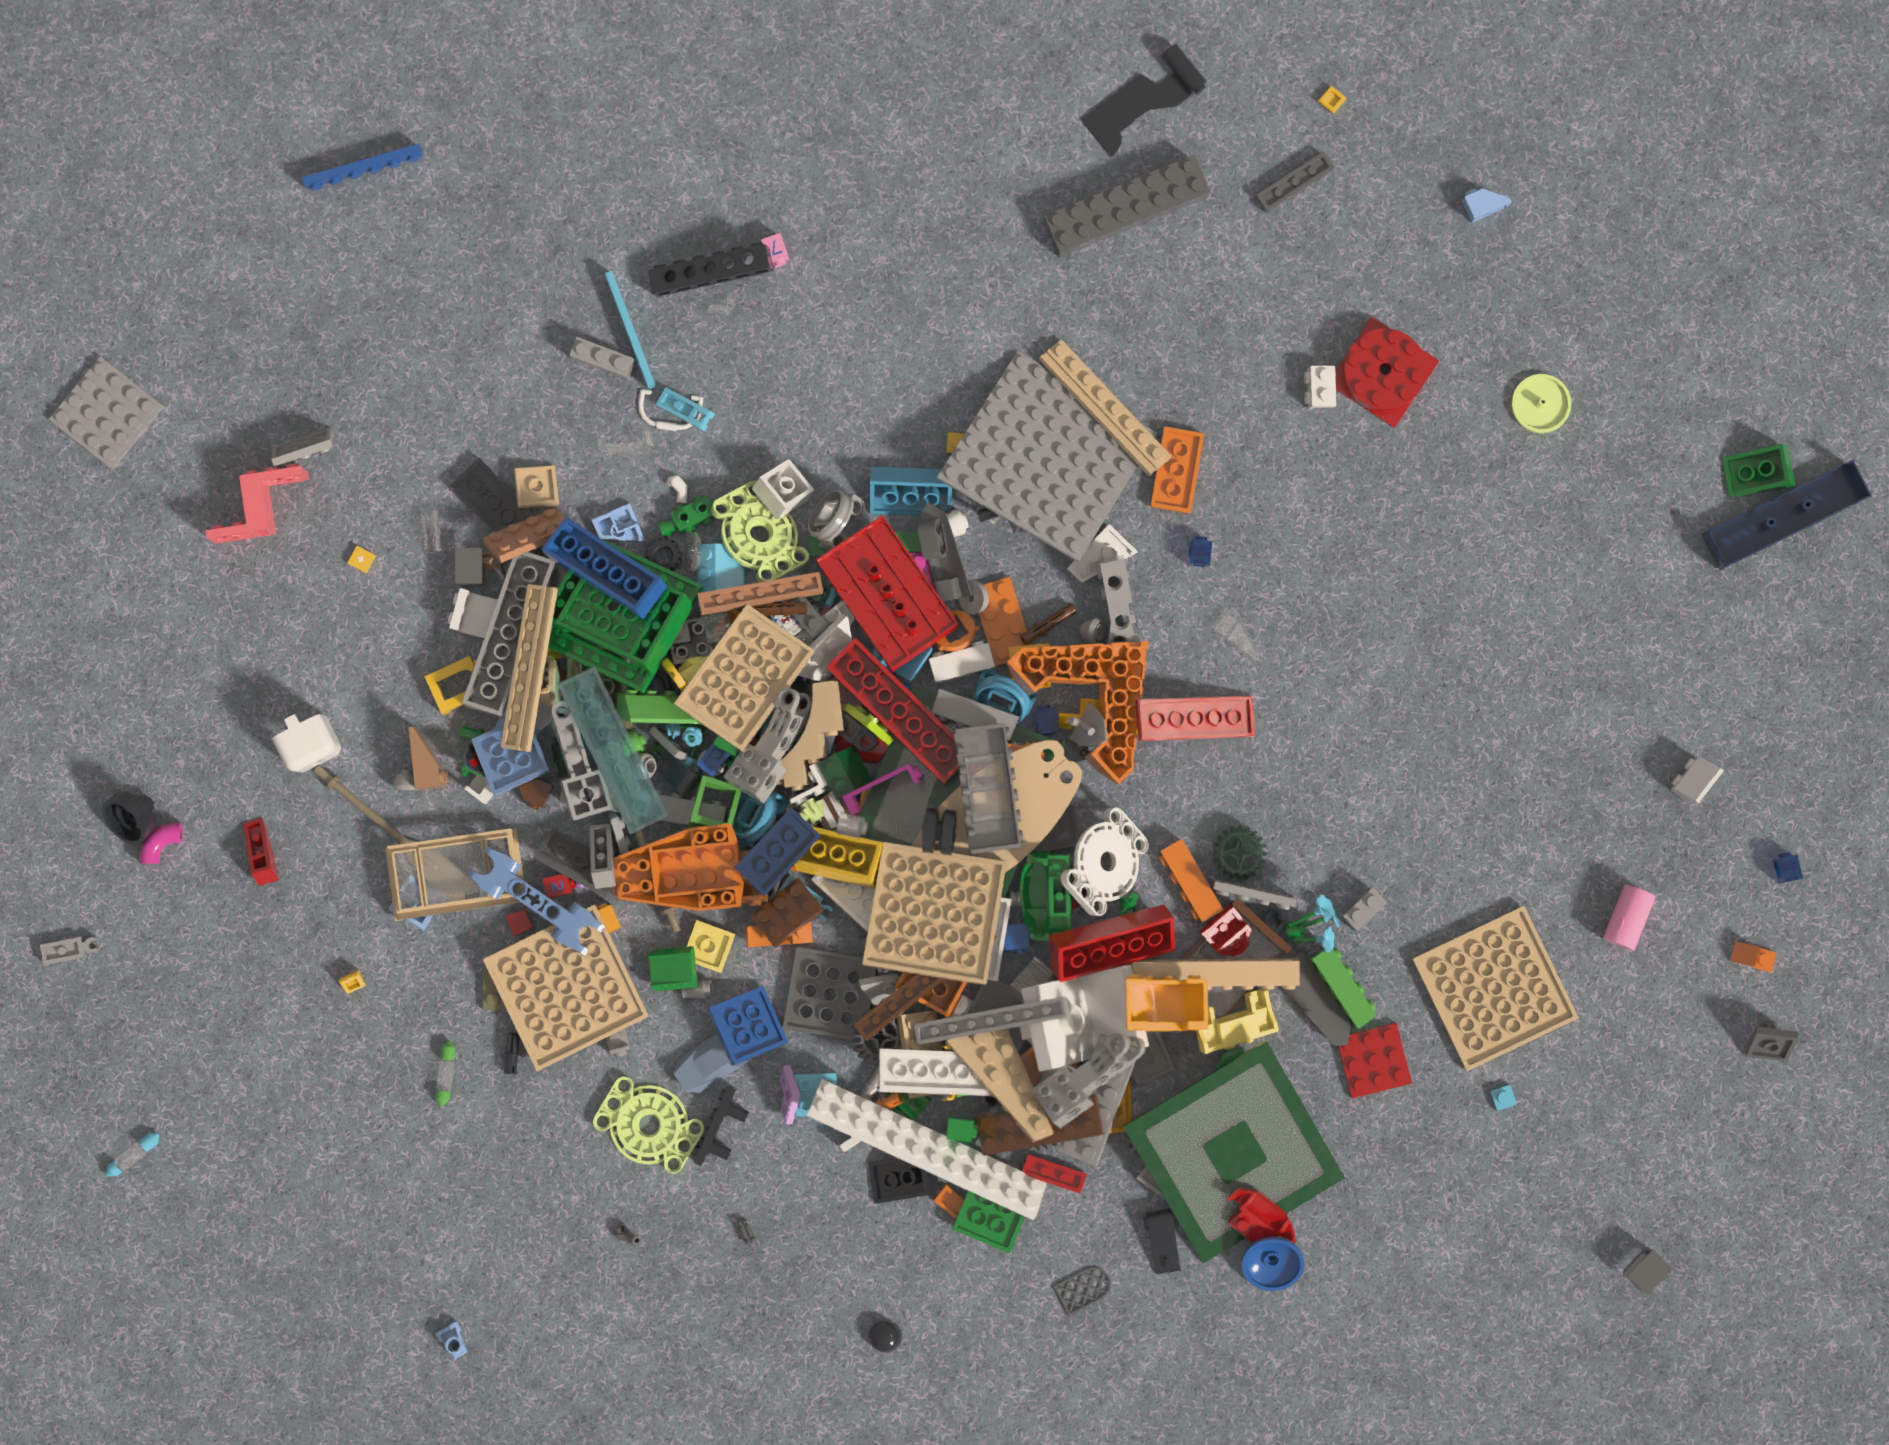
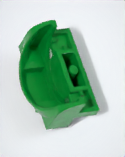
M1031 851L1028 853L1021 872L1020 899L1023 919L1029 932V938L1032 940L1049 941V935L1071 930L1072 895L1061 882L1062 873L1070 869V854H1050V851ZM1070 873L1069 878H1068L1070 883H1071V873Z

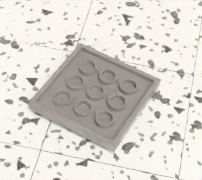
M100 356L51 415L49 420L113 470L164 406Z

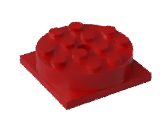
M1371 316L1335 370L1336 391L1392 428H1395L1437 366L1439 360L1421 349L1407 334L1391 329ZM1388 365L1389 374H1382L1379 367H1386Z

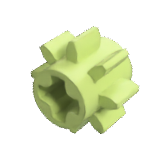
M811 798L800 806L803 811L799 814L805 821L809 820L812 824L824 816L822 810L826 807L821 800L815 801L814 798Z

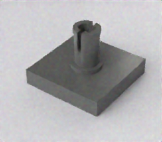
M1767 1020L1764 1022V1027L1756 1026L1746 1048V1057L1787 1062L1798 1041V1032L1777 1029L1778 1024L1776 1021H1773V1026H1771V1020Z

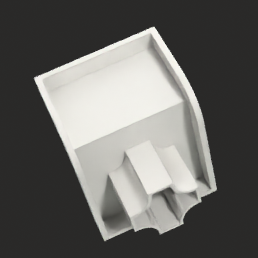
M1131 965L1104 970L1061 983L1054 981L1021 989L1024 1004L1067 996L1070 1017L1020 1026L1022 1040H1028L1033 1047L1039 1071L1091 1059L1100 1034L1107 1036L1113 1034H1123L1127 1037L1136 1036L1144 1041L1145 1047L1149 1046L1146 1031H1126L1125 979H1127V975H1133ZM1133 1041L1130 1044L1138 1048V1044L1136 1041Z

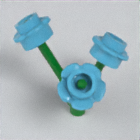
M665 724L666 735L671 736L672 739L680 736V730L685 729L682 738L688 746L692 747L690 756L682 761L690 766L692 764L696 765L698 760L693 758L698 745L702 742V735L707 727L702 724Z

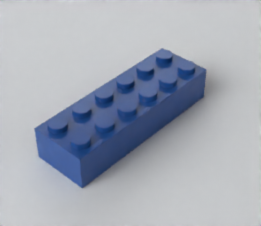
M567 517L564 518L541 549L549 559L641 619H644L667 588V585L659 576Z

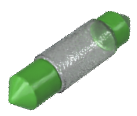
M450 1040L441 1046L440 1059L438 1061L435 1099L441 1107L450 1100L453 1085L456 1047Z

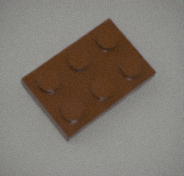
M797 878L752 913L750 917L774 948H777L823 912L824 909L802 881Z

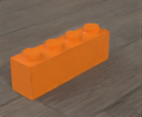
M1182 839L1160 851L1161 856L1158 858L1164 868L1168 866L1171 874L1169 877L1173 884L1180 886L1182 891L1179 894L1185 903L1189 902L1193 908L1190 910V913L1195 921L1200 920L1203 923L1223 911L1222 906Z

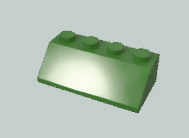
M625 689V693H618L616 717L625 721L637 723L701 724L674 705L681 695L676 694L674 690H664V694L657 693V690H646L643 694L637 693L634 689Z
M1334 947L1330 953H1326L1323 949L1310 957L1309 960L1351 1022L1353 1029H1359L1376 1016L1374 1012L1376 1007L1370 999L1366 1000L1363 993L1365 990L1359 982L1355 983L1351 976L1354 974L1347 964L1344 966L1340 958H1342V955L1338 949Z

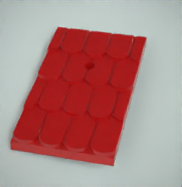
M883 515L816 559V563L892 672L959 627L953 615Z

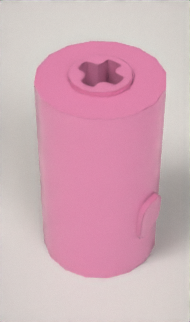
M1624 884L1603 939L1624 949L1635 951L1656 896L1641 888Z

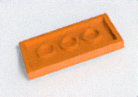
M1164 426L1161 445L1171 455V458L1156 470L1151 508L1191 514L1205 433Z
M1010 577L984 584L988 591L989 602L987 608L982 613H979L995 667L1006 664L1008 661V647L1025 646L1020 639V634L1026 632L1027 629Z

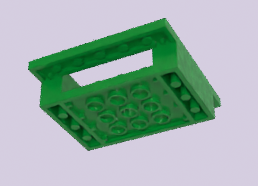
M603 540L659 576L667 585V588L644 619H641L620 604L616 610L610 611L609 607L615 601L567 571L557 591L548 649L644 694L698 599L697 593H701L704 587L691 579ZM572 632L584 639H587L601 647H604L620 656L629 659L633 664H630L614 655H611L569 634Z

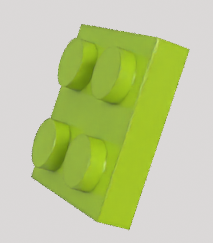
M848 703L843 709L887 745H890L894 740L888 735L889 730L881 723L877 725L879 721L871 714L865 716L867 712L860 706L853 707Z

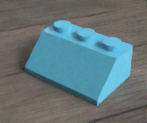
M724 544L698 545V583L704 587L702 592L746 585V567L730 556ZM729 544L730 548L736 554V551L733 549L732 545Z

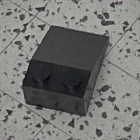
M900 1158L868 1163L874 1204L940 1193L938 1176Z

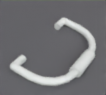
M640 390L638 409L646 423L655 426L656 429L671 431L687 429L693 426L689 423L678 425V423L655 422L649 419L644 412L643 402L644 395H652V390ZM691 396V400L698 401L700 406L703 405V397ZM700 413L696 416V420L699 419Z

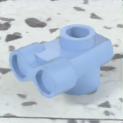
M458 1322L449 1325L435 1334L439 1342L444 1343L447 1352L451 1354L453 1359H457L467 1353L460 1334L462 1329ZM455 1343L460 1344V1347L457 1351H455L453 1348Z

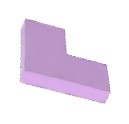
M784 1065L779 1079L784 1093L780 1111L784 1123L793 1124L800 1092L791 1065Z

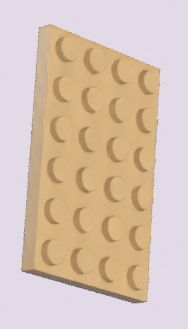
M747 604L674 705L743 752L775 708L774 702L779 692L791 686L815 653V650Z

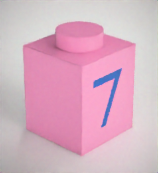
M781 233L761 239L763 244L770 247L773 265L775 267L785 265L789 257Z

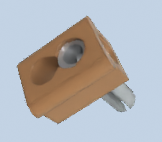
M485 551L482 554L483 568L495 570L501 580H505L507 574L501 567L502 563L491 552Z

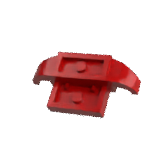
M1240 1188L1228 1196L1227 1199L1229 1201L1235 1200L1240 1204V1210L1229 1218L1228 1224L1252 1243L1262 1238L1280 1236L1293 1243L1296 1242L1294 1228L1288 1213L1259 1190L1254 1191Z

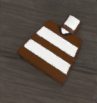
M830 791L820 799L826 807L822 810L824 816L812 824L809 820L806 822L813 827L822 825L824 829L831 831L854 823L857 820L854 814H850L843 798L836 801L832 791Z

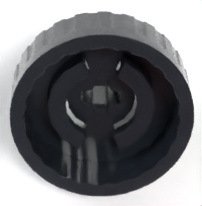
M119 791L103 804L102 814L106 824L124 842L133 845L140 844L155 830V820L151 813L154 810L155 803L145 794L137 797L130 792Z

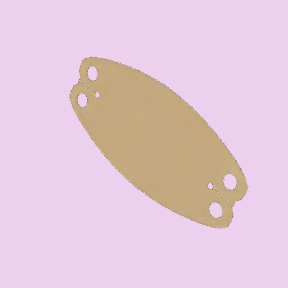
M1055 740L1041 741L1012 752L1013 760H1010V767L1014 768L1016 780L1012 781L1013 789H1017L1018 801H1015L1016 809L1020 810L1021 822H1018V828L1022 830L1024 842H1021V847L970 854L961 787L959 786L938 808L940 811V822H942L943 812L946 809L957 810L953 853L1006 861L1005 872H1007L1023 860L1045 838L1068 807L1082 778V770L1079 765L1066 759L1064 749ZM1044 749H1051L1054 752L1052 761L1045 762L1042 760L1041 753ZM1001 760L991 763L971 778L998 776L993 784L1004 782ZM1066 770L1070 771L1073 775V780L1068 784L1060 780V774ZM1044 773H1049V777L1044 778ZM971 779L972 787L982 785ZM1005 789L973 793L975 816L1008 811ZM922 830L911 845L912 847L922 848ZM939 841L937 843V851H939Z

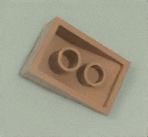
M409 727L415 789L425 791L446 788L445 783H449L448 772L444 771V767L420 730L415 727Z

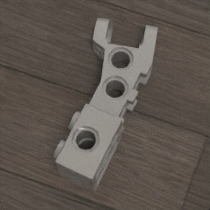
M1124 556L1099 559L1100 565H1096L1099 580L1103 579L1104 585H1100L1102 600H1107L1110 616V627L1106 644L1114 643L1113 639L1119 635L1124 637V642H1139L1138 632L1134 633L1132 623H1136L1134 612L1130 613L1128 603H1132ZM1112 576L1119 578L1115 584L1109 583L1108 579ZM1123 615L1127 618V621L1123 625H1118L1115 623L1116 617Z
M784 688L779 692L774 702L776 710L767 730L755 747L748 744L743 752L739 753L724 775V778L733 787L759 802L765 803L786 772V768L781 764L780 759L786 751L790 750L792 747L791 743L798 734L800 735L810 718L813 697L799 693L791 688ZM791 693L793 700L790 704H786L785 698ZM802 699H806L807 707L801 710L799 704Z
M565 701L556 702L552 707L550 721L569 776L559 779L570 819L574 821L613 809L602 769L596 768L591 770L571 705ZM563 714L565 715V717H559L557 715Z
M1113 1034L1103 1042L1104 1047L1074 1072L1065 1065L1032 1089L1033 1093L1052 1122L1061 1128L1094 1105L1089 1097L1092 1091L1101 1085H1105L1109 1082L1110 1078L1126 1070L1143 1055L1145 1043L1141 1038ZM1117 1039L1122 1040L1119 1045H1115ZM1136 1041L1138 1048L1136 1052L1132 1053L1130 1051V1044Z

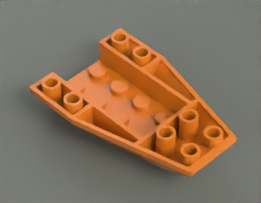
M731 823L689 828L613 858L618 899L696 911L741 906L744 881L743 877L734 869L741 861L739 842Z

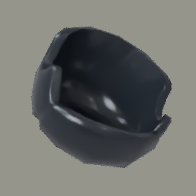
M880 1321L875 1323L870 1329L869 1342L874 1349L880 1352H891L896 1350L902 1343V1333L897 1324L890 1321Z

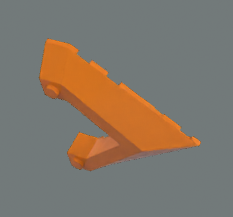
M1149 641L1021 648L1006 663L1014 680L1028 696L1035 693L1046 682L1099 685V711L1105 720L1107 741L1095 746L1084 757L1100 774L1119 785L1134 768L1133 758L1138 735L1136 734L1135 700L1142 699V683L1146 668L1145 658Z

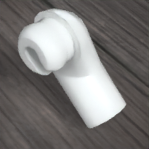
M673 475L668 477V486L673 487L677 491V503L686 504L687 484L680 476Z

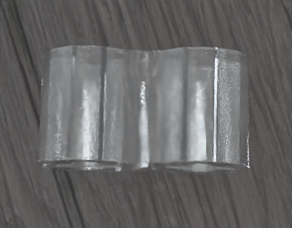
M729 611L704 615L706 637L710 646H716L730 628Z

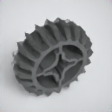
M862 1012V1017H864L867 1014V1012ZM893 1020L887 1025L890 1034H887L885 1028H883L877 1034L884 1037H879L878 1039L872 1037L868 1040L871 1052L866 1047L864 1038L854 1027V1024L851 1025L855 1031L854 1033H849L850 1036L854 1037L850 1044L856 1045L852 1050L856 1053L859 1052L857 1057L860 1059L864 1058L866 1063L871 1061L872 1064L877 1065L879 1050L883 1048L885 1042L888 1041V1044L884 1049H896L899 1047L900 1033L898 1020Z

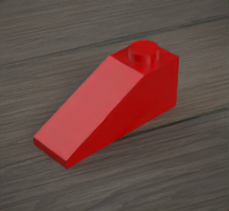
M259 818L243 823L251 875L259 886L278 881L276 861L264 819Z

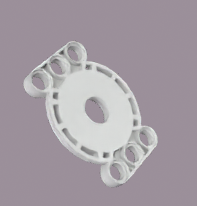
M1120 808L1106 809L1103 814L1104 822L1094 824L1086 829L1075 849V869H1067L1061 875L1063 886L1091 916L1103 915L1107 910L1106 901L1119 899L1128 893L1137 878L1139 869L1138 854H1143L1148 850V840ZM1112 812L1116 814L1115 822L1111 820ZM1125 825L1128 827L1129 830L1127 836H1125L1123 833V828ZM1137 840L1141 842L1140 850H1137L1135 846ZM1106 851L1109 853L1112 861L1108 872L1101 867L1100 863L1101 856ZM1070 873L1074 875L1073 884H1071L1068 879ZM1083 887H1085L1087 890V895L1085 898H1083L1081 895V890ZM1119 892V894L1112 897V893ZM1095 901L1099 903V910L1097 912L1094 910Z

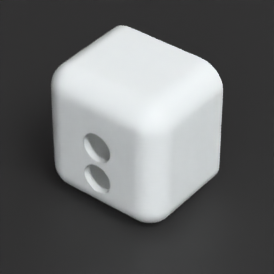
M294 714L284 719L288 729L272 737V741L286 768L299 773L306 772L334 758L341 750V744L327 716L320 714L301 723Z

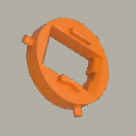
M950 610V613L953 617H957L968 634L952 643H949L946 637L935 643L939 647V651H959L972 643L976 631L979 630V626L975 627L974 621L969 614L960 610Z

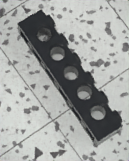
M756 242L748 248L734 247L730 252L726 253L724 251H716L712 253V256L708 257L699 255L693 257V260L686 262L685 260L674 261L673 265H655L654 269L648 270L652 294L660 297L773 272L774 268L770 247L763 244V242ZM753 255V262L746 264V258ZM729 260H734L733 267L727 269V262ZM714 264L713 272L707 273V267ZM694 268L695 274L688 278V271ZM675 273V279L672 282H668L669 275Z

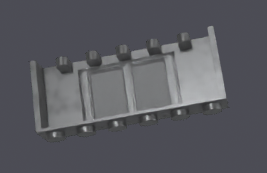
M1005 723L953 729L969 853L976 854L1020 848L1024 838L1022 830L1018 828V822H1021L1020 810L1016 809L1015 801H1018L1017 789H1013L1012 782L1016 780L1014 768L1010 767L1013 753L1012 748L1008 747L1007 739H1010L1009 727H1005Z

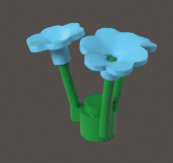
M1319 895L1315 899L1317 907L1314 908V911L1295 921L1288 922L1286 933L1290 940H1295V943L1317 942V944H1322L1326 953H1330L1334 948L1335 939L1331 927H1326L1322 935H1317V937H1304L1307 934L1306 927L1323 921L1333 920L1336 926L1340 927V921L1333 903L1326 899L1324 895ZM1314 915H1323V917L1314 919L1312 921L1306 923L1303 922Z

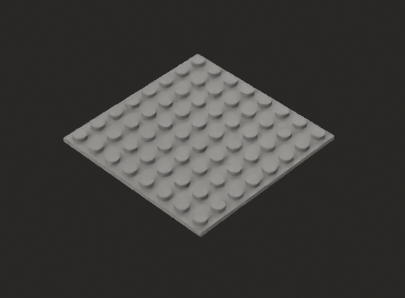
M1017 351L937 476V479L1079 562L1138 465L1045 366ZM1143 425L1148 430V432L1155 438L1157 432Z

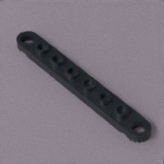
M797 676L789 688L813 697V685L803 677ZM802 699L800 703L807 707V700ZM841 708L844 731H837V733L861 751H872L877 745L875 734ZM865 735L871 739L868 747H864L861 742Z

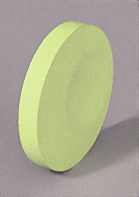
M1536 374L1527 377L1516 387L1512 395L1511 408L1516 421L1523 428L1534 433H1548L1559 428L1568 418L1571 410V397L1568 389L1559 379L1547 374Z

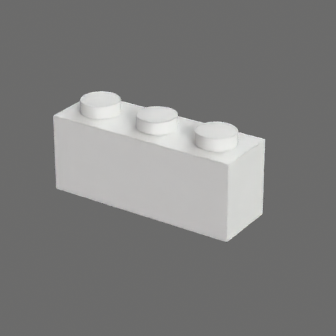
M983 641L973 643L971 648L953 651L949 654H944V651L932 654L933 658L929 659L935 684L983 672L985 669L995 668L989 643L984 644Z

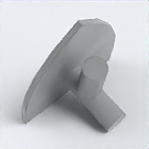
M1090 702L1080 719L1073 716L1068 719L1070 725L1076 726L1070 737L1075 743L1081 746L1092 747L1107 741L1105 720L1101 712Z

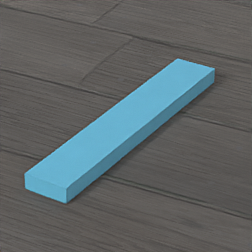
M612 271L607 272L605 277L648 389L655 388L656 384Z

